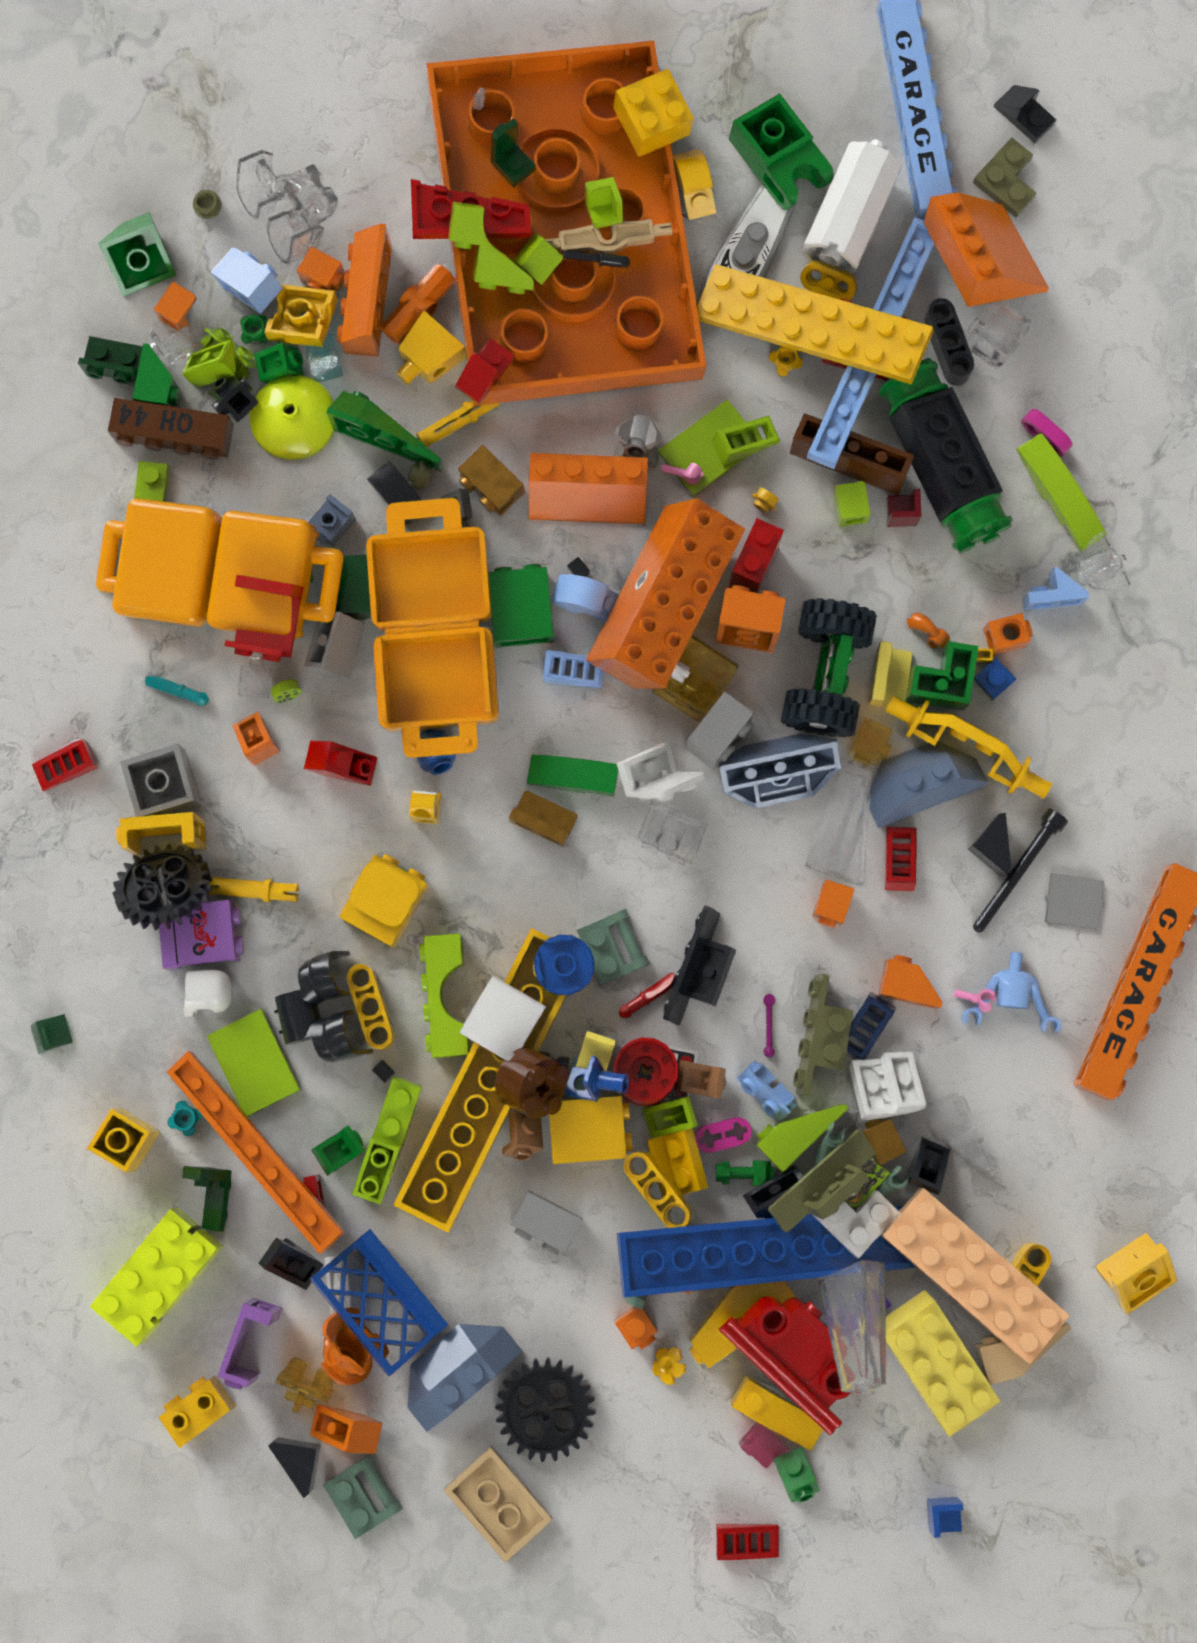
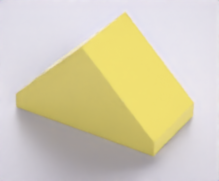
M587 1031L576 1067L587 1069L591 1056H596L604 1071H607L616 1040Z

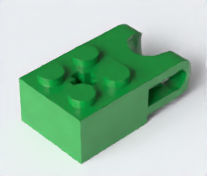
M780 93L733 120L728 140L783 210H787L796 204L798 188L794 183L795 179H806L819 189L832 183L834 176L832 166L812 141V134Z

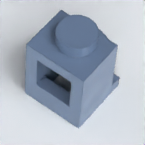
M329 494L326 498L327 501L309 522L319 532L318 541L323 544L325 541H328L334 546L356 519L350 509ZM329 516L334 517V520H333L332 523H330V524H325V523H324V522L328 519Z

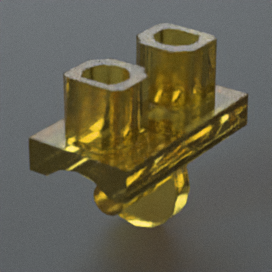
M293 1357L285 1370L278 1374L275 1382L299 1392L297 1394L287 1390L284 1399L294 1402L292 1412L298 1414L302 1406L314 1409L316 1401L306 1397V1395L328 1403L335 1391L331 1389L334 1381L330 1379L321 1367L318 1368L314 1381L303 1378L308 1362Z

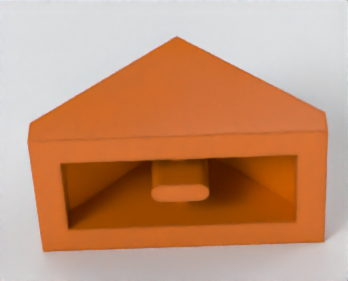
M259 712L232 725L245 757L254 766L280 752Z

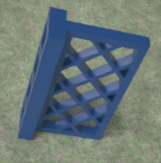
M371 1229L366 1231L310 1279L388 1377L448 1326V1323ZM355 1249L364 1259L363 1270L347 1269L348 1255ZM342 1261V1268L335 1267ZM328 1272L341 1273L340 1290L328 1289L321 1278ZM346 1274L362 1276L361 1292L345 1291ZM368 1276L379 1277L383 1282V1294L366 1293ZM334 1295H339V1301ZM344 1296L361 1298L359 1314L348 1313L343 1307ZM366 1298L382 1300L381 1316L365 1315ZM387 1300L398 1301L403 1307L402 1318L386 1317ZM354 1319H358V1320H359V1326H358V1324L354 1321ZM364 1320L380 1322L379 1339L368 1338L363 1332ZM386 1322L402 1324L401 1341L384 1339ZM407 1324L418 1325L426 1336L420 1342L406 1341ZM373 1343L379 1344L378 1349L375 1347ZM384 1344L400 1346L399 1360L392 1366L383 1356ZM405 1347H413L405 1354Z

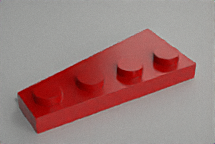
M411 179L413 239H449L453 201L484 207L483 226L487 238H530L531 236L530 205L496 197H491V199L476 196L474 192H457L448 190L447 186L437 184L430 186L421 184L419 180Z

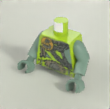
M835 1122L829 1124L827 1134L816 1151L815 1166L844 1141L847 1130L845 1127L842 1133L836 1134L832 1131ZM870 1159L860 1168L863 1169L869 1180L862 1185L859 1193L849 1197L845 1202L852 1208L857 1209L874 1190L879 1191L885 1198H888L897 1189H902L907 1185L910 1175L906 1179H899L896 1174L902 1167L897 1166L888 1177L890 1172Z

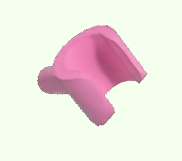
M690 463L686 470L666 464L661 466V471L678 475L691 485L697 484L704 475L702 468L695 463Z
M984 989L979 994H972L961 990H955L954 992L955 997L977 1003L978 1008L982 1012H989L992 1009V1005L983 1002V1000L996 1001V994L989 989Z

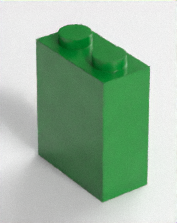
M528 564L524 566V569L512 570L511 567H498L494 569V572H489L495 647L554 643L547 567H541L540 564Z

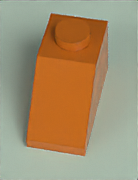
M894 955V959L889 958L885 960L878 996L934 1009L942 1007V1000L920 966L911 964L912 958Z
M317 1404L310 1436L344 1452L376 1454L383 1423L364 1414Z

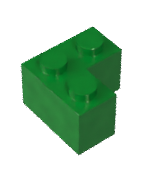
M949 641L943 649L940 669L915 665L909 675L906 701L923 704L925 700L930 701L929 705L964 711L970 705L979 646Z

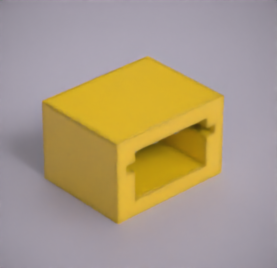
M978 648L976 663H991L993 661V649Z

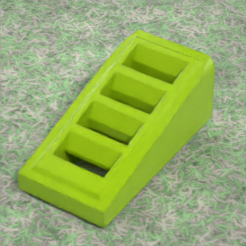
M768 415L716 432L712 442L721 463L725 465L774 446L780 442V438ZM759 427H762V430L766 436V439L764 440L762 439L759 433ZM747 432H751V435L755 441L754 443L751 442ZM737 436L740 437L741 442H742V444H743V446H741V447H740L739 442H738V440H737V438H736Z

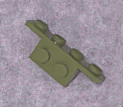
M815 974L814 979H811L809 983L808 996L811 997L809 1009H806L803 1018V1025L806 1027L805 1037L801 1039L798 1048V1055L801 1057L800 1067L795 1071L793 1078L796 1094L810 1095L814 1066L844 1071L853 1010L825 1005L829 975Z
M855 1130L769 1206L768 1211L784 1232H789L809 1213L823 1220L834 1215L845 1200L860 1192L862 1185L869 1180L866 1173L860 1168L876 1154V1151L863 1132Z

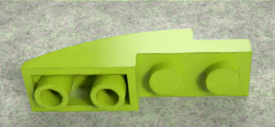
M396 1076L392 1078L352 1195L379 1205L382 1204L411 1127L423 1086Z

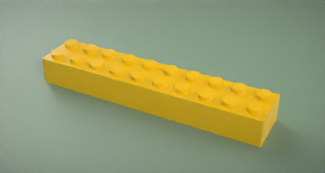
M531 928L504 982L546 1006L523 1046L540 1052L567 996L551 993L539 983L534 971V957L539 947L551 937ZM476 1042L473 1043L393 1206L447 1233L452 1230L512 1109L501 1102L502 1099L495 1089L496 1075L501 1064L504 1062L503 1058Z

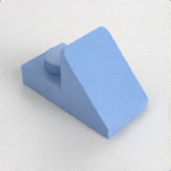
M1053 567L1049 572L1051 590L1048 589V586L1030 589L1031 592H1028L1023 598V606L1025 611L1082 605L1089 598L1087 590L1059 568Z

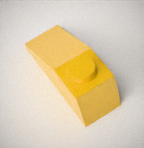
M747 1375L744 1376L730 1401L732 1407L810 1451H812L823 1431L799 1406Z

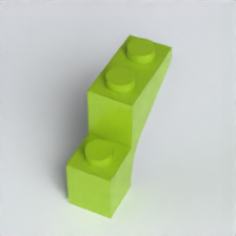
M453 201L448 238L450 241H454V247L472 249V244L477 245L473 271L474 282H479L480 288L496 290L497 285L508 287V292L525 294L526 290L533 291L534 280L530 274L488 241L483 226L484 207Z

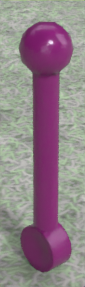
M767 994L763 998V1003L766 1005V1047L763 1053L766 1057L771 1058L775 1055V1049L772 1047V1005L775 1003V997Z

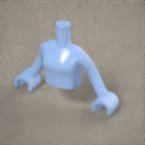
M1011 952L1009 970H1001L999 973H995L985 989L995 992L996 988H998L997 1006L1006 1008L1029 1009V996L1031 994L1033 1003L1042 1020L1040 1022V1030L1044 1033L1046 1031V1023L1052 1021L1054 1023V1033H1058L1061 1029V1023L1057 1018L1049 1016L1041 997L1037 979L1031 976V974L1021 971L1023 953ZM989 999L983 1000V1002L988 1003ZM976 1003L973 1008L963 1012L961 1019L964 1024L967 1023L969 1012L975 1014L976 1025L980 1024L982 1011Z

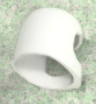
M220 970L187 971L185 978L184 1017L194 1018L199 1009H210L214 1013L225 1011L230 1006L233 996L232 983L229 976Z

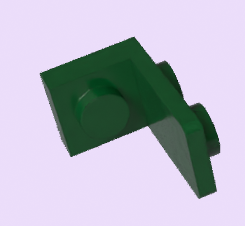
M512 119L507 124L501 123L492 133L491 164L513 188L536 171V165L517 145L518 122L515 119Z
M197 1166L183 1167L182 1178L194 1180V1186L206 1187L202 1229L224 1232L228 1216L227 1206L231 1189L232 1170Z

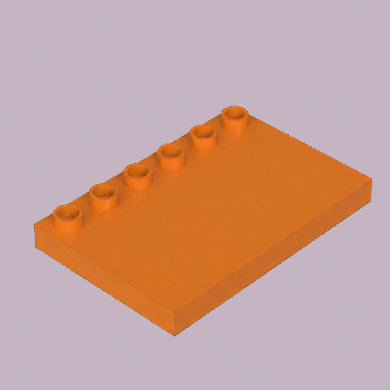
M655 41L427 63V85L442 186H447L448 190L462 193L464 191L474 192L476 196L491 199V197L528 204L530 205V238L537 233L544 239L558 238L560 231L593 225L586 207L585 182L614 177L622 198L623 221L651 219L653 225L671 222L672 235L658 236L654 238V243L629 246L621 252L613 254L629 257L630 265L628 268L599 267V263L563 258L542 285L534 280L533 291L526 290L525 294L508 292V287L499 285L496 286V290L480 288L479 282H474L473 280L477 245L472 244V249L454 247L455 242L450 241L467 362L473 353L479 354L490 338L515 355L514 361L482 402L478 404L473 401L474 406L703 379L707 366L671 144L638 157L613 108L616 90L659 72ZM512 119L518 122L517 145L536 165V171L515 188L491 164L492 133L501 123L507 124ZM611 226L599 228L603 239L610 240L612 238ZM487 238L493 246L512 261L530 240V238ZM614 316L617 317L611 322L610 330L617 338L611 336L607 330L608 321ZM621 316L625 317L630 323L629 333L626 332L627 324L620 319Z

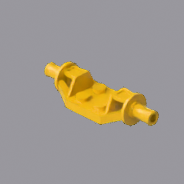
M895 695L891 699L885 712L894 715L908 724L907 727L909 729L905 735L906 737L910 738L914 734L935 746L948 726L950 727L949 734L963 742H966L967 738L977 742L975 745L976 749L992 757L994 752L997 753L987 775L1008 786L1007 793L1011 795L1016 788L1021 786L1038 795L1041 799H1044L1053 783L1029 771L1031 757L1027 756L1022 764H1020L1005 742L957 715L945 712H926L930 703L928 700H925L922 707L916 708ZM920 724L940 725L934 737L918 729ZM1003 760L1014 774L1011 780L996 772Z

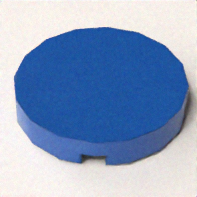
M559 934L547 939L539 947L534 957V971L539 983L547 991L556 995L570 996L581 992L590 983L594 974L595 960L591 949L583 940L573 935Z

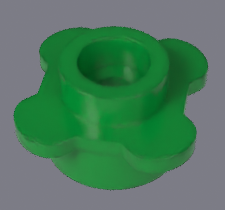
M264 315L242 317L240 320L243 331L240 336L242 342L245 344H249L252 341L266 343L268 339L264 331L268 318ZM254 327L257 328V331H256V332H253V331H252V329H253Z

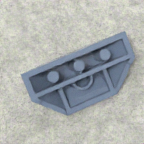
M801 733L742 746L731 754L725 762L722 761L718 764L724 794L732 796L753 808L812 797L829 781L834 773L836 774L841 769L837 739Z
M937 741L935 746L927 743L881 761L867 797L866 805L877 827L880 828L985 787L989 782L976 758Z
M458 1324L411 1364L407 1408L425 1431L428 1432L497 1376L522 1352V1349L502 1326Z

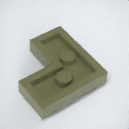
M1011 137L975 176L973 183L997 203L1003 204L1005 209L1017 218L1037 194L1017 177L1032 160L1033 154Z

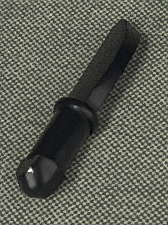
M564 251L563 256L564 259L599 263V267L628 268L630 265V259L627 256L604 254L603 252H600V255Z

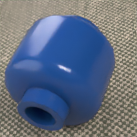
M427 729L420 733V739L449 737L444 731H435L434 729ZM456 754L417 757L416 759L423 771L438 775L451 769L456 759Z

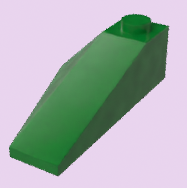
M343 391L328 407L326 413L335 432L416 463L419 460H423L426 462V465L431 466V469L439 472L442 471L443 464L441 458L370 401L369 397L357 391H354L353 394Z

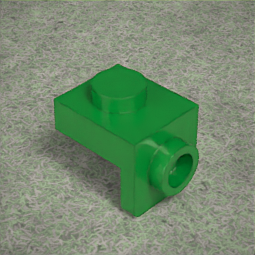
M348 1125L337 1134L315 1146L311 1151L328 1176L357 1158L364 1152V1148L362 1147L363 1141L357 1131H352Z
M802 1447L773 1459L791 1503L796 1501L799 1503L806 1502L812 1499L815 1493L820 1491Z

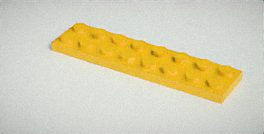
M718 264L714 265L697 304L700 322L911 385L933 334V326Z

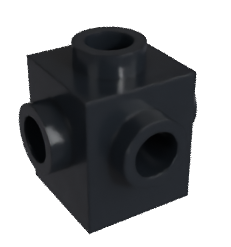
M233 376L229 378L221 377L213 384V389L208 393L214 401L211 406L218 414L229 415L236 422L244 418L259 403L250 393L253 390L252 387L242 377L238 380Z

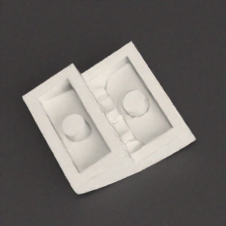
M493 975L459 1033L504 1060L509 1061L515 1055L512 1052L524 1046L546 1006Z
M913 1052L884 1053L881 1059L851 1061L849 1070L862 1120L894 1117L926 1108L927 1104Z

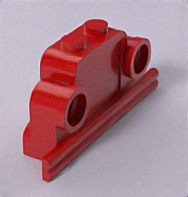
M762 1297L742 1317L735 1319L731 1316L719 1328V1331L828 1435H832L841 1426L842 1421L829 1407L836 1400L846 1398L853 1391L855 1385L852 1372L842 1363L847 1354L846 1347L840 1340L844 1335L842 1331L832 1321L826 1325L820 1319L823 1313L811 1301L805 1304L796 1297L788 1298L782 1304L774 1297Z

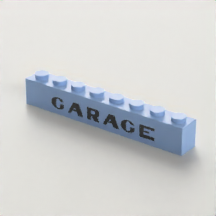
M879 0L877 14L915 216L924 220L931 197L956 193L957 190L956 187H951L952 164L950 160H946L945 156L947 137L945 133H941L942 111L940 106L936 107L935 103L937 85L935 80H931L929 72L932 70V59L930 53L926 54L924 46L927 44V33L925 27L920 25L922 17L921 2L916 0Z

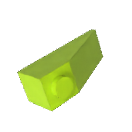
M845 1103L777 1123L774 1127L768 1124L757 1134L756 1137L759 1141L755 1145L781 1172H784L828 1129L829 1124L835 1122L848 1107Z

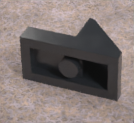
M1013 85L994 104V107L1035 144L1054 126L1057 119L1036 101L1040 92L1038 89Z
M277 1237L258 1263L263 1269L305 1290L312 1283L310 1281L311 1277L319 1272L324 1265L287 1238L281 1240Z

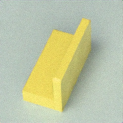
M881 641L879 643L875 658L869 705L887 707L894 695L906 702L912 652L892 649V643Z

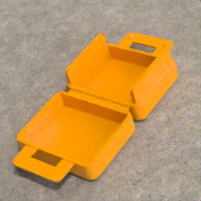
M135 498L128 503L125 521L110 520L104 526L96 587L101 592L114 594L112 608L115 613L124 617L192 627L203 626L207 621L211 627L221 631L236 633V629L286 635L291 630V597L236 587V575L302 586L304 588L295 634L296 640L304 636V632H302L304 620L324 623L333 620L344 556L338 549L316 546L319 532H317L316 527L312 523L304 519L234 510L227 511L221 517L218 512L208 507ZM122 539L117 576H114L119 540ZM313 564L325 565L319 604L307 602Z
M454 498L391 503L386 509L387 534L373 535L366 543L371 620L378 630L385 631V635L376 637L373 644L378 720L386 731H402L403 752L409 758L472 753L478 747L477 725L494 723L500 715L494 638L489 629L479 627V623L487 622L492 616L486 537L483 530L479 527L462 528L460 503ZM443 516L444 529L405 532L404 520ZM459 726V736L420 739V729Z

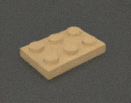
M492 1446L444 1488L445 1493L505 1563L553 1519Z

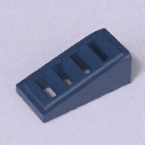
M870 992L851 1022L849 1038L853 1036L866 1044V1046L862 1049L848 1040L847 1052L860 1060H865L893 1016L896 1007ZM870 1004L885 1012L884 1017L869 1009ZM863 1015L879 1023L877 1028L863 1020ZM857 1025L871 1033V1038L855 1030Z

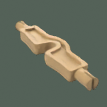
M651 219L623 221L621 224L611 225L612 238L610 240L603 239L599 228H594L593 225L560 231L558 238L545 240L556 250H560L562 255H564V251L591 252L600 255V252H603L604 254L613 255L629 246L654 243L655 237L672 235L671 222L653 225Z

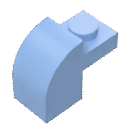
M560 574L550 602L571 613H586L605 623L619 594L609 590V586L600 581L580 575Z

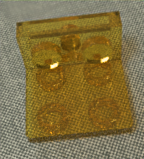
M692 635L679 659V662L690 668L688 678H685L683 683H680L670 677L665 688H656L652 692L700 723L721 697L739 666Z

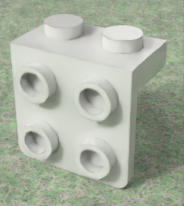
M670 743L659 744L617 763L626 797L639 798L640 801L656 798L657 802L670 800L675 797V792L692 790L698 787L697 782L705 779L704 772L677 771Z

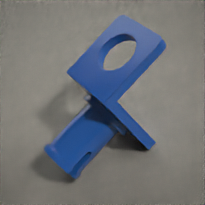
M591 1056L587 1069L572 1068L564 1093L569 1097L597 1102L601 1089L626 1094L629 1087L628 1074L604 1071L598 1058ZM585 1076L583 1084L586 1090H576V1080Z

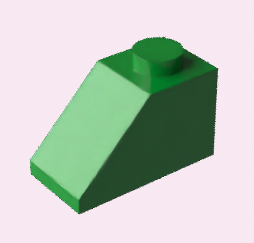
M143 343L132 399L138 402L174 407L180 401V387H178L172 375L151 346Z

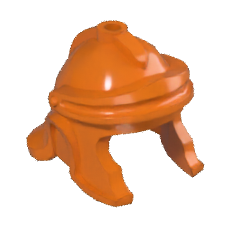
M353 1307L345 1308L348 1313H360V1309ZM335 1312L327 1318L322 1327L325 1339L323 1346L324 1361L321 1363V1366L335 1383L341 1385L358 1384L365 1380L371 1372L372 1356ZM354 1319V1321H355V1322L358 1324V1326H359V1320H358V1319ZM364 1325L363 1332L367 1335L368 1338L379 1339V1335L377 1333L373 1334ZM373 1343L375 1347L378 1349L379 1344ZM384 1344L383 1356L386 1358L390 1352L387 1345Z

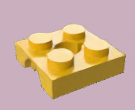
M280 284L283 289L276 296L277 313L274 314L273 319H268L264 331L269 341L323 347L338 302L335 291ZM302 312H306L303 316L297 317L301 315Z

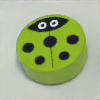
M295 679L283 680L275 684L270 690L275 703L288 702L298 697L302 692L298 681Z

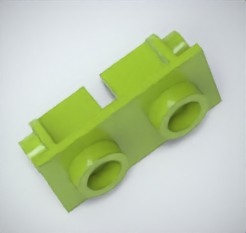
M221 327L218 329L205 328L204 330L210 336L206 335L203 337L200 344L203 346L202 349L227 340H232L233 336ZM234 343L236 372L233 377L237 380L240 377L246 380L250 376L248 369L250 367L257 368L256 361L253 360L254 355L251 351Z

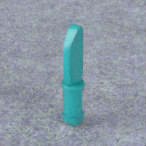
M157 676L145 678L147 686L177 696L178 698L192 701L199 706H205L209 703V697L203 691L201 693L186 687L184 684L180 685Z

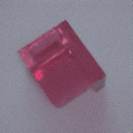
M758 1422L738 1442L740 1448L747 1455L753 1456L764 1468H768L774 1461L773 1459L778 1457L781 1452L785 1454L789 1450L787 1445L776 1434Z

